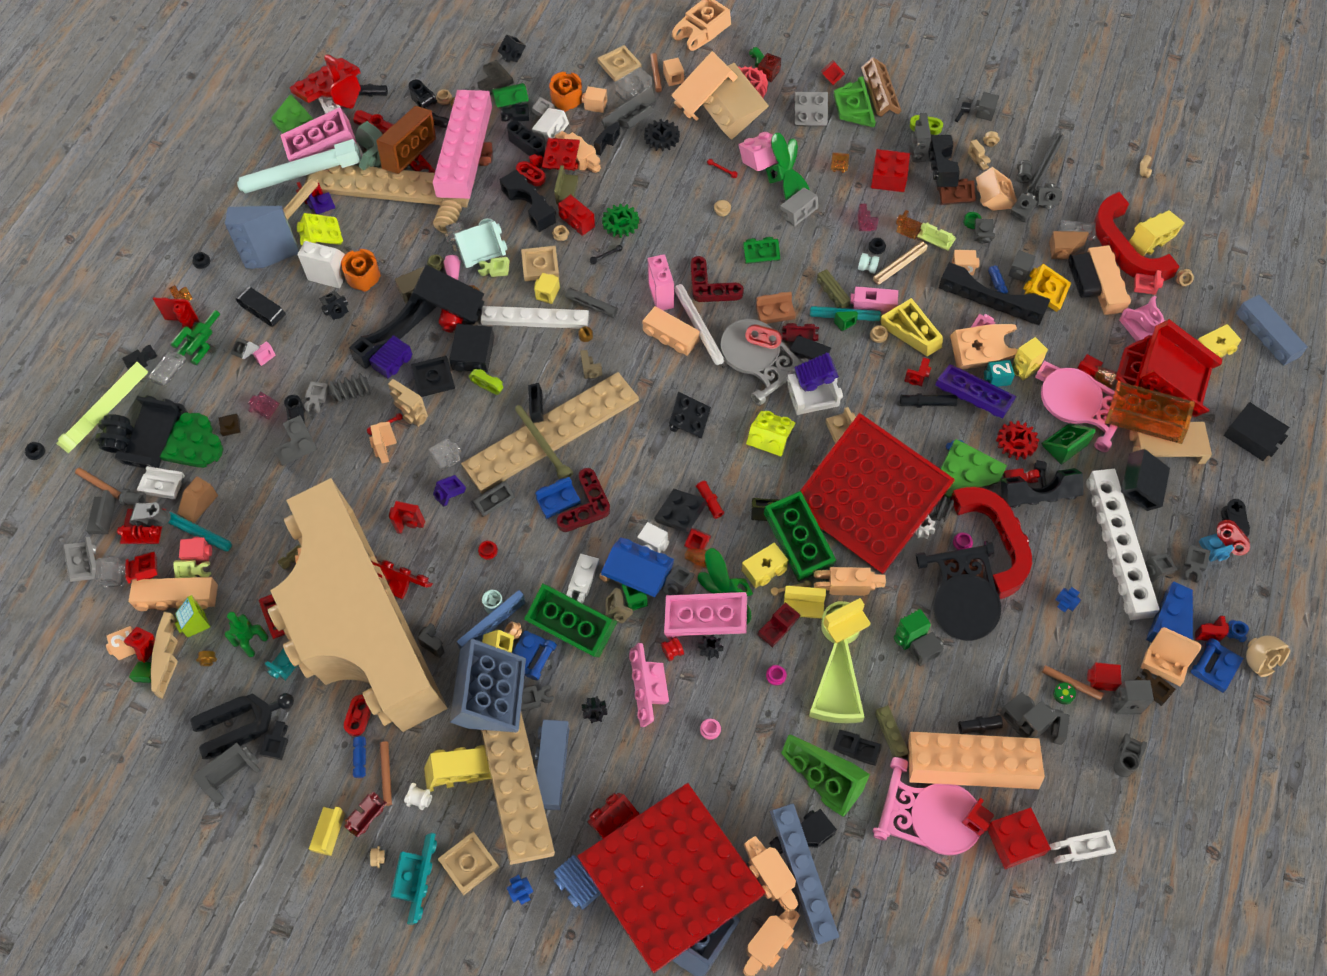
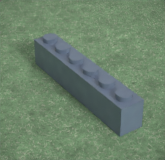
M794 803L769 811L788 868L796 879L795 889L813 942L819 945L839 938Z

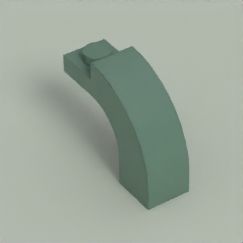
M368 121L358 127L355 135L356 142L367 149L359 164V167L363 170H366L368 167L376 166L379 168L381 166L376 140L383 134Z

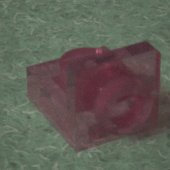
M860 204L857 214L859 231H876L879 221L878 217H870V211H867V204Z
M260 391L257 396L253 395L248 402L250 405L248 411L251 413L255 411L269 420L280 403Z

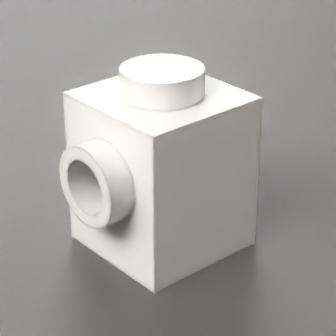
M649 522L646 523L637 537L639 545L646 546L658 553L665 551L669 544L668 532Z

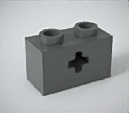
M1124 680L1111 696L1112 707H1115L1116 714H1142L1154 701L1150 680Z

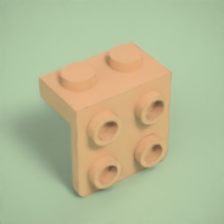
M1163 627L1147 649L1141 668L1147 669L1150 673L1181 687L1188 667L1201 650V644Z

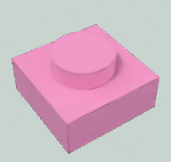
M267 341L260 345L261 347L253 353L257 363L261 366L276 356Z
M1044 361L1035 378L1044 382L1050 373L1061 368Z

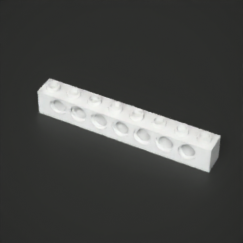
M1114 468L1092 471L1086 481V485L1092 494V505L1096 507L1097 522L1101 524L1103 530L1102 538L1107 543V554L1113 563V574L1117 577L1119 583V594L1124 599L1125 613L1128 614L1130 620L1154 618L1160 609L1124 495L1121 493L1116 470Z

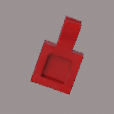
M1023 468L1005 470L1003 476L1004 478L1020 476L1027 483H1036L1040 473L1038 469L1024 473Z

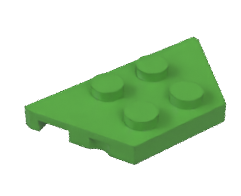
M860 76L858 81L854 83L849 82L844 87L834 90V99L839 119L875 127L876 122L863 76Z
M292 94L288 96L271 118L282 134L314 120Z

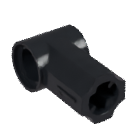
M297 395L287 396L284 400L287 420L300 415L305 423V408L300 397Z

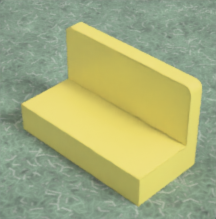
M786 586L784 603L786 602L801 615L800 617L822 619L826 589Z
M861 598L825 616L823 624L835 643H839L870 626L871 623L863 612L865 604Z
M323 807L309 846L310 851L329 856L332 855L345 817V813L340 807H335V809Z

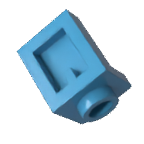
M1217 533L1199 540L1203 549L1210 550V562L1217 559L1218 561L1227 559L1234 549L1233 545L1225 546L1217 536Z

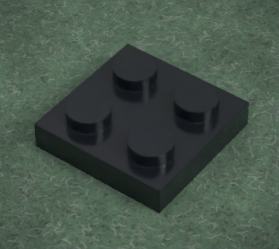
M447 355L411 364L418 395L421 397L455 389Z
M673 489L654 519L656 523L689 533L705 508L707 501L705 498Z

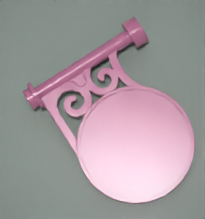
M1061 368L1053 371L1047 376L1041 387L1043 404L1054 417L1072 424H1092L1105 433L1103 437H1098L1094 444L1095 448L1100 452L1109 451L1112 446L1110 440L1129 407L1137 403L1136 396L1130 393L1122 396L1096 381L1089 374L1075 368ZM1102 392L1108 394L1109 396L1103 398ZM1109 418H1110V420H1111L1112 423H1111L1110 426L1108 427L1106 424L1108 423Z
M893 757L890 765L893 769V774L878 828H873L874 837L886 840L887 837L892 835L927 847L929 850L941 855H958L969 850L980 836L965 826L962 821L975 804L976 799L967 790L958 785L932 784L925 788H914L900 781L902 772H907L909 762L902 758ZM898 788L903 790L899 795V799L905 802V796L909 797L910 802L908 804H902L896 799ZM899 815L904 816L907 823L902 824V818L900 817L896 821L897 827L901 830H906L912 825L917 837L897 830L893 824L894 818Z

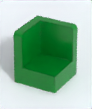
M621 584L628 608L634 611L648 606L646 593L631 587L627 588L626 585Z

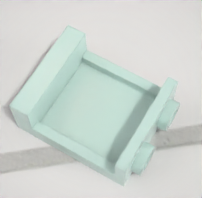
M490 221L453 233L464 267L468 268L481 261L506 255L507 246L505 241L501 240L500 234L502 231L499 223L496 224L495 221Z

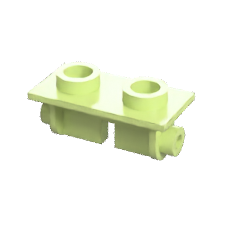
M928 222L921 225V231L917 236L949 251L956 239L953 233H948L942 229L939 231L937 227L930 225Z

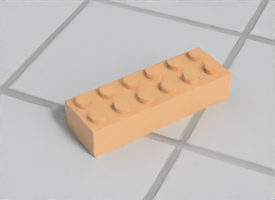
M910 732L907 743V750L909 752L908 768L909 782L1040 789L1045 777L1039 738Z

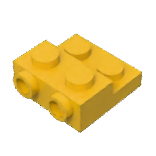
M1045 264L1040 265L1038 268H1033L1029 274L1031 280L1023 288L1025 294L1035 293L1049 298L1048 307L1057 312L1062 307L1071 282Z

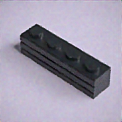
M540 383L528 385L529 416L533 423H539L544 421L542 389Z

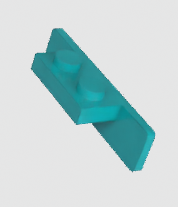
M429 833L425 836L421 856L403 851L399 855L390 897L411 902L407 921L408 925L416 924L418 920L420 921L423 914V907H421L422 898L427 894L428 885L426 884L427 875L431 873V855L435 852L437 846L435 833Z

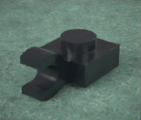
M528 104L512 105V108H501V120L506 122L513 118V121H529Z
M147 345L143 348L142 352L136 350L123 357L122 360L128 370L136 362L145 368L148 366L146 362L156 358L157 354L151 345Z
M276 721L273 734H266L260 751L261 756L282 760L288 743V739L283 737L288 729V725H285V722Z

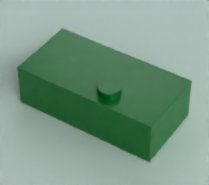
M801 491L765 506L764 515L784 555L787 557L788 563L798 582L813 576L815 571L826 570L834 566L836 558Z
M543 583L524 618L529 623L600 658L618 622Z

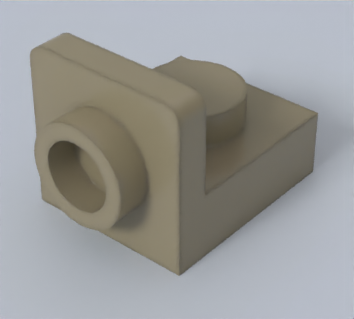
M581 350L584 378L602 376L601 363L593 364V358L588 356V351Z
M615 588L605 599L606 615L619 623H624L633 614L632 609L624 606L623 590Z

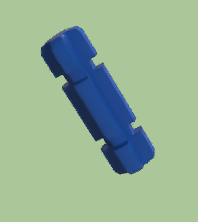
M998 266L989 267L988 272L997 292L1007 294L1008 289L1004 286L1005 282Z
M356 736L353 739V747H355L353 749L354 778H363L366 775V768L364 767L366 765V748H364L366 746V738L364 736Z

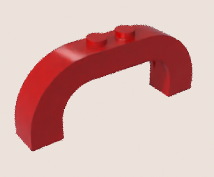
M1117 192L1107 197L1100 205L1095 217L1094 232L1102 246H1110L1111 251L1115 254V262L1133 278L1136 273L1155 276L1157 270L1161 271V278H1164V281L1173 278L1180 266L1170 254L1160 258H1147L1140 255L1115 225L1113 220L1125 215L1129 206L1124 196Z
M965 487L953 490L950 500L954 501L953 507L957 515L979 512L985 514L993 521L1011 559L1010 569L993 575L995 588L1000 599L1013 595L1024 584L1032 566L1029 540L1020 528L1019 519L1015 517L1012 509L1002 497L988 489Z

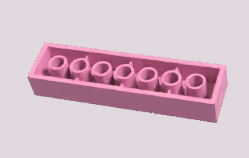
M457 90L433 179L436 197L470 199L492 110L490 91Z

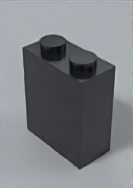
M456 325L449 358L452 370L462 372L481 369L488 373L494 342L493 327Z
M1249 402L1223 436L1264 461L1267 456L1272 457L1278 450V447H1276L1277 443L1282 445L1288 437L1285 433L1290 427Z
M1146 449L1129 453L1121 493L1146 511L1163 507L1170 468Z

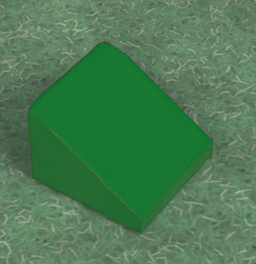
M858 312L835 313L834 323L841 331H844L856 324Z
M137 662L129 678L133 682L151 683V662Z

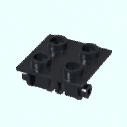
M678 392L669 420L670 430L677 432V430L682 429L696 437L702 438L711 407Z

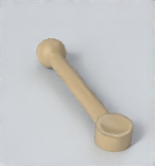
M805 580L804 583L792 586L810 587L811 582L810 580ZM773 587L771 594L777 596L780 592L785 591V587L779 589Z

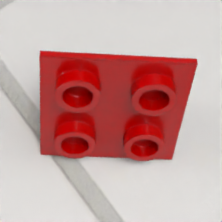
M548 138L542 168L559 170L560 165H562L564 170H577L578 163H576L580 140Z
M153 297L165 320L179 321L182 324V328L187 326L192 329L194 322H200L189 300Z
M127 509L124 525L117 529L118 535H121L120 544H159L163 526H133L129 523L133 509Z

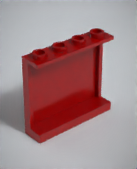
M1168 319L1155 326L1140 378L1190 415L1197 417L1209 412V409L1203 405L1212 369L1220 366L1223 359Z

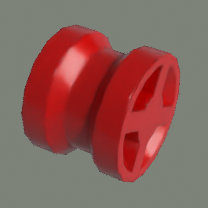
M676 636L671 638L669 642L664 641L661 643L662 650L668 661H672L677 655H684L683 647Z

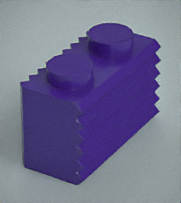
M392 336L369 360L374 370L389 379L392 375L398 373L404 363L410 361L413 354L409 345Z
M829 353L822 354V356L815 357V359L794 367L800 386L805 392L814 391L824 383L830 384L839 377Z

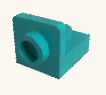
M284 649L281 650L272 663L269 661L265 663V666L269 669L267 672L275 679L280 677L285 681L297 667L292 665Z

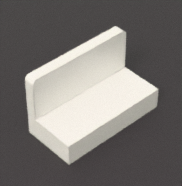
M548 108L534 125L532 131L543 134L547 143L548 138H555L556 134L564 131L569 122L563 110Z

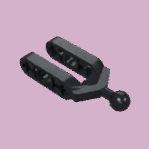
M252 693L247 696L237 697L192 717L190 722L195 732L207 730L253 709L257 720L202 744L199 747L202 759H211L219 756L236 743L242 746L259 738L268 731L273 711L280 708L286 710L293 706V696L284 693L279 696L277 701L268 704Z

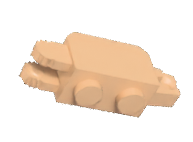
M561 131L555 135V138L580 140L576 158L579 170L588 168L594 173L600 171V158L597 157L596 150L592 145L587 144L582 137L577 136L573 132L567 134Z
M830 567V570L814 572V577L817 579H829V582H816L814 588L826 589L831 595L865 596L871 590L885 587L886 576L871 572V568Z
M756 836L744 843L750 858L748 862L750 867L748 868L755 878H758L766 892L765 897L767 899L771 898L772 901L777 899L781 907L787 912L795 910L798 902L791 889L795 887L796 879L775 848L769 847L766 849Z
M794 909L789 912L784 911L779 917L775 915L767 919L748 944L747 956L750 958L743 969L745 976H755L761 968L766 971L769 966L773 968L781 958L778 953L782 948L787 950L794 941L792 937L794 933L793 928L800 917L797 911Z

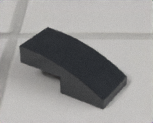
M616 122L610 125L596 138L594 148L597 155L601 156L607 144L614 146L620 136V123Z
M839 730L833 747L835 751L874 766H876L882 748L880 743L862 739L860 735L844 730Z

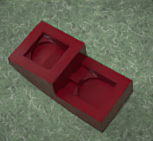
M785 602L758 631L757 635L773 648L801 615Z

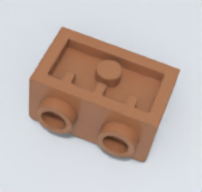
M791 292L763 295L756 299L759 321L769 324L795 319L796 314L792 304Z

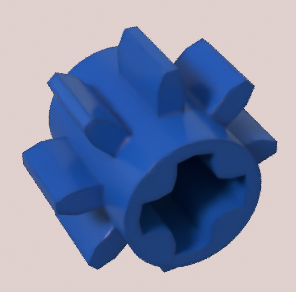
M1073 587L1069 591L1063 588L1055 599L1059 602L1057 607L1063 612H1066L1068 609L1073 612L1081 601L1077 597L1080 592Z
M517 875L509 879L511 885L506 888L513 903L519 900L522 905L530 901L529 894L533 893L527 877L521 879Z

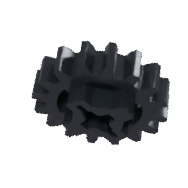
M662 119L659 122L654 120L653 125L649 123L648 128H645L644 140H646V144H649L650 148L655 147V151L659 148L664 151V148L671 150V146L676 147V143H679L680 131H678V126H674V122L668 123V120L663 122Z

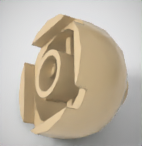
M1268 635L1254 638L1248 643L1246 652L1247 663L1260 677L1271 675L1275 672L1272 668L1277 664L1281 667L1290 654L1289 646L1275 636Z

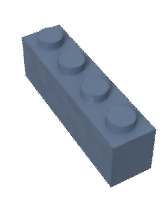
M1260 294L1243 302L1236 314L1283 366L1300 358L1308 348Z
M543 720L542 726L538 728V739H541L540 747H536L535 752L538 766L534 768L544 809L561 810L570 730L568 721Z

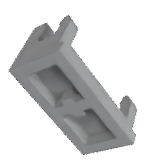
M802 188L780 205V209L787 213L783 215V218L792 223L793 226H796L819 208L818 195L806 188Z

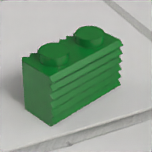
M524 83L492 90L494 102L498 108L500 106H509V104L522 103L525 100L528 102L529 100Z
M921 609L914 611V613L911 612L907 617L901 618L896 628L894 640L904 650L910 648L913 641L927 635L931 623Z

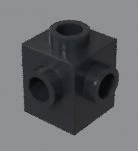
M506 34L498 52L505 61L518 62L526 45L518 38Z
M335 290L319 298L323 305L321 307L325 316L329 315L333 320L340 319L349 312L346 307L348 305L346 298L343 295L340 296Z

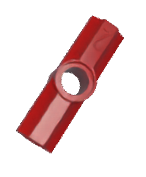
M357 110L354 113L353 121L355 124L362 125L368 121L379 129L382 134L394 125L385 121L380 114L371 115L362 110Z

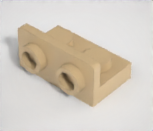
M849 407L844 408V413L826 418V425L835 444L856 418L855 414L851 413Z

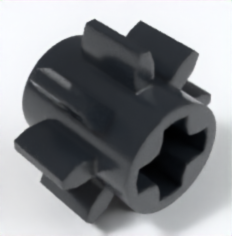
M703 635V643H698V648L702 649L700 656L705 655L709 661L713 657L718 659V651H723V646L719 645L721 638L717 639L714 635L708 637Z
M598 696L587 698L586 704L581 705L582 711H584L583 718H588L591 723L602 722L603 715L608 714L606 701H600Z

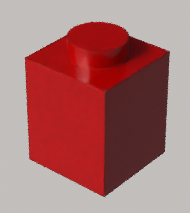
M1095 662L1087 673L1090 687L1096 690L1116 691L1122 684L1121 665Z

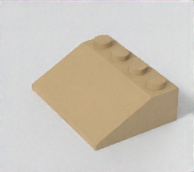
M735 63L728 65V67L738 78L733 82L727 77L702 104L731 140L769 107Z

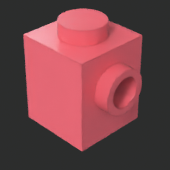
M193 537L192 539L180 540L179 558L181 560L196 559V565L204 561L209 562V556H212V546L208 544L205 538Z

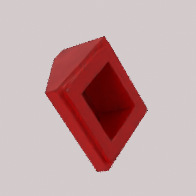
M691 528L684 546L702 554L711 535L696 528Z

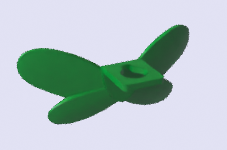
M781 133L773 134L771 147L779 164L767 167L766 172L770 184L783 180L784 196L787 201L802 188L809 190V187L804 178L792 169L797 157V141L792 138L787 144ZM772 169L778 173L775 179L771 174Z
M714 548L706 551L705 563L709 574L700 572L698 574V581L707 591L713 594L746 592L747 596L753 595L746 579H729L726 564L719 551ZM739 583L745 587L746 591L738 588ZM747 605V624H748V623L751 621V616H752V615H751V610H750L749 606Z

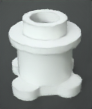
M412 783L405 796L404 803H407L406 806L408 807L415 805L420 810H423L430 805L432 795H430L429 789H420L416 787V783Z

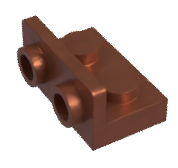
M960 179L958 187H937L941 205L976 201L974 180Z

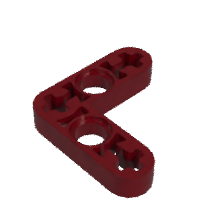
M701 256L692 258L691 281L692 295L695 301H737L743 297L744 288L740 283L708 284L706 259ZM698 263L700 264V270H697ZM701 276L704 280L699 282L695 278ZM715 290H721L723 293L721 295H716L713 292Z
M591 468L582 469L578 475L580 485L589 503L563 512L557 517V525L562 532L575 530L606 518L610 514L608 499L596 473ZM585 475H588V477H590V485L588 484L587 479L584 478ZM596 489L600 493L598 496L593 497L589 495V492ZM600 501L601 506L605 509L604 511L598 508L597 502ZM581 512L589 514L586 519H580L578 515ZM566 519V521H567L569 524H568V525H565V524L563 523V520Z

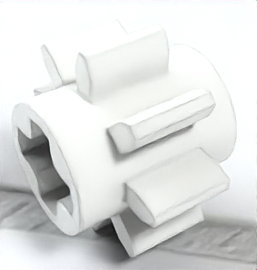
M929 515L915 532L917 538L925 537L928 539L929 533L934 534L935 521H932Z

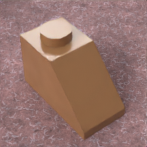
M1053 231L1049 241L1051 259H1069L1070 254H1075L1085 245L1089 233Z
M196 476L184 490L177 514L195 523L218 497V494L211 484Z

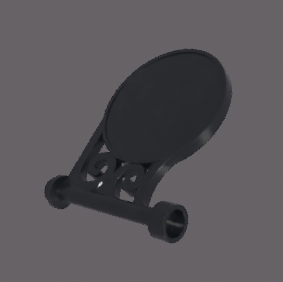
M984 541L983 546L927 556L925 552L916 553L918 569L927 568V563L937 562L939 564L942 581L934 598V615L941 629L955 639L963 641L978 640L991 633L999 622L1001 601L995 588L988 558L991 554H994L992 542ZM954 559L958 563V571L955 573L951 572L950 567L955 569L956 564L949 563L946 566L944 560ZM980 559L983 562L988 581L976 576L982 571L981 563L973 562L971 564L972 567H977L976 571H972L969 568L971 560Z

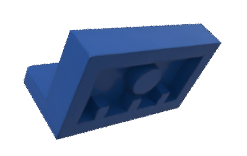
M570 477L559 479L554 484L541 487L535 492L537 503L546 519L581 504V500L572 485Z

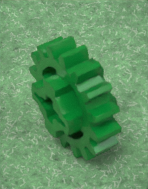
M621 203L619 207L613 205V209L607 208V212H603V229L607 230V234L613 233V237L619 235L622 238L623 234L628 237L629 232L634 234V229H638V212H634V207L629 209L628 204L625 207H622Z

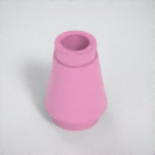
M448 255L443 262L446 274L458 280L461 261L456 255Z

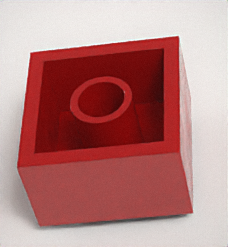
M876 149L871 188L905 192L910 153Z
M1031 807L991 821L987 829L1004 869L1044 856L1051 850Z

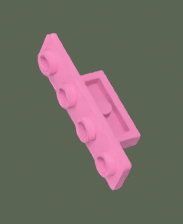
M638 643L630 649L629 659L632 665V679L634 681L635 699L637 700L638 707L637 716L640 721V727H646L654 721L652 704L665 705L669 702L663 663L646 662L643 643Z

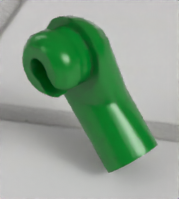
M753 47V49H750L749 55L752 58H756L755 67L761 69L765 57L759 48Z

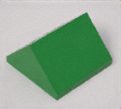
M1067 424L1041 444L1062 465L1087 447L1096 431L1095 428Z

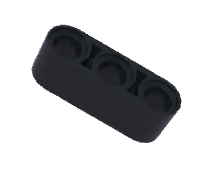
M511 121L507 124L508 138L511 143L529 156L536 154L544 157L545 142L542 138L518 121Z
M1090 253L1070 254L1068 263L1079 296L1081 298L1100 296L1102 290L1101 283Z
M247 287L236 298L237 303L242 308L271 327H274L286 315L279 305L252 287Z

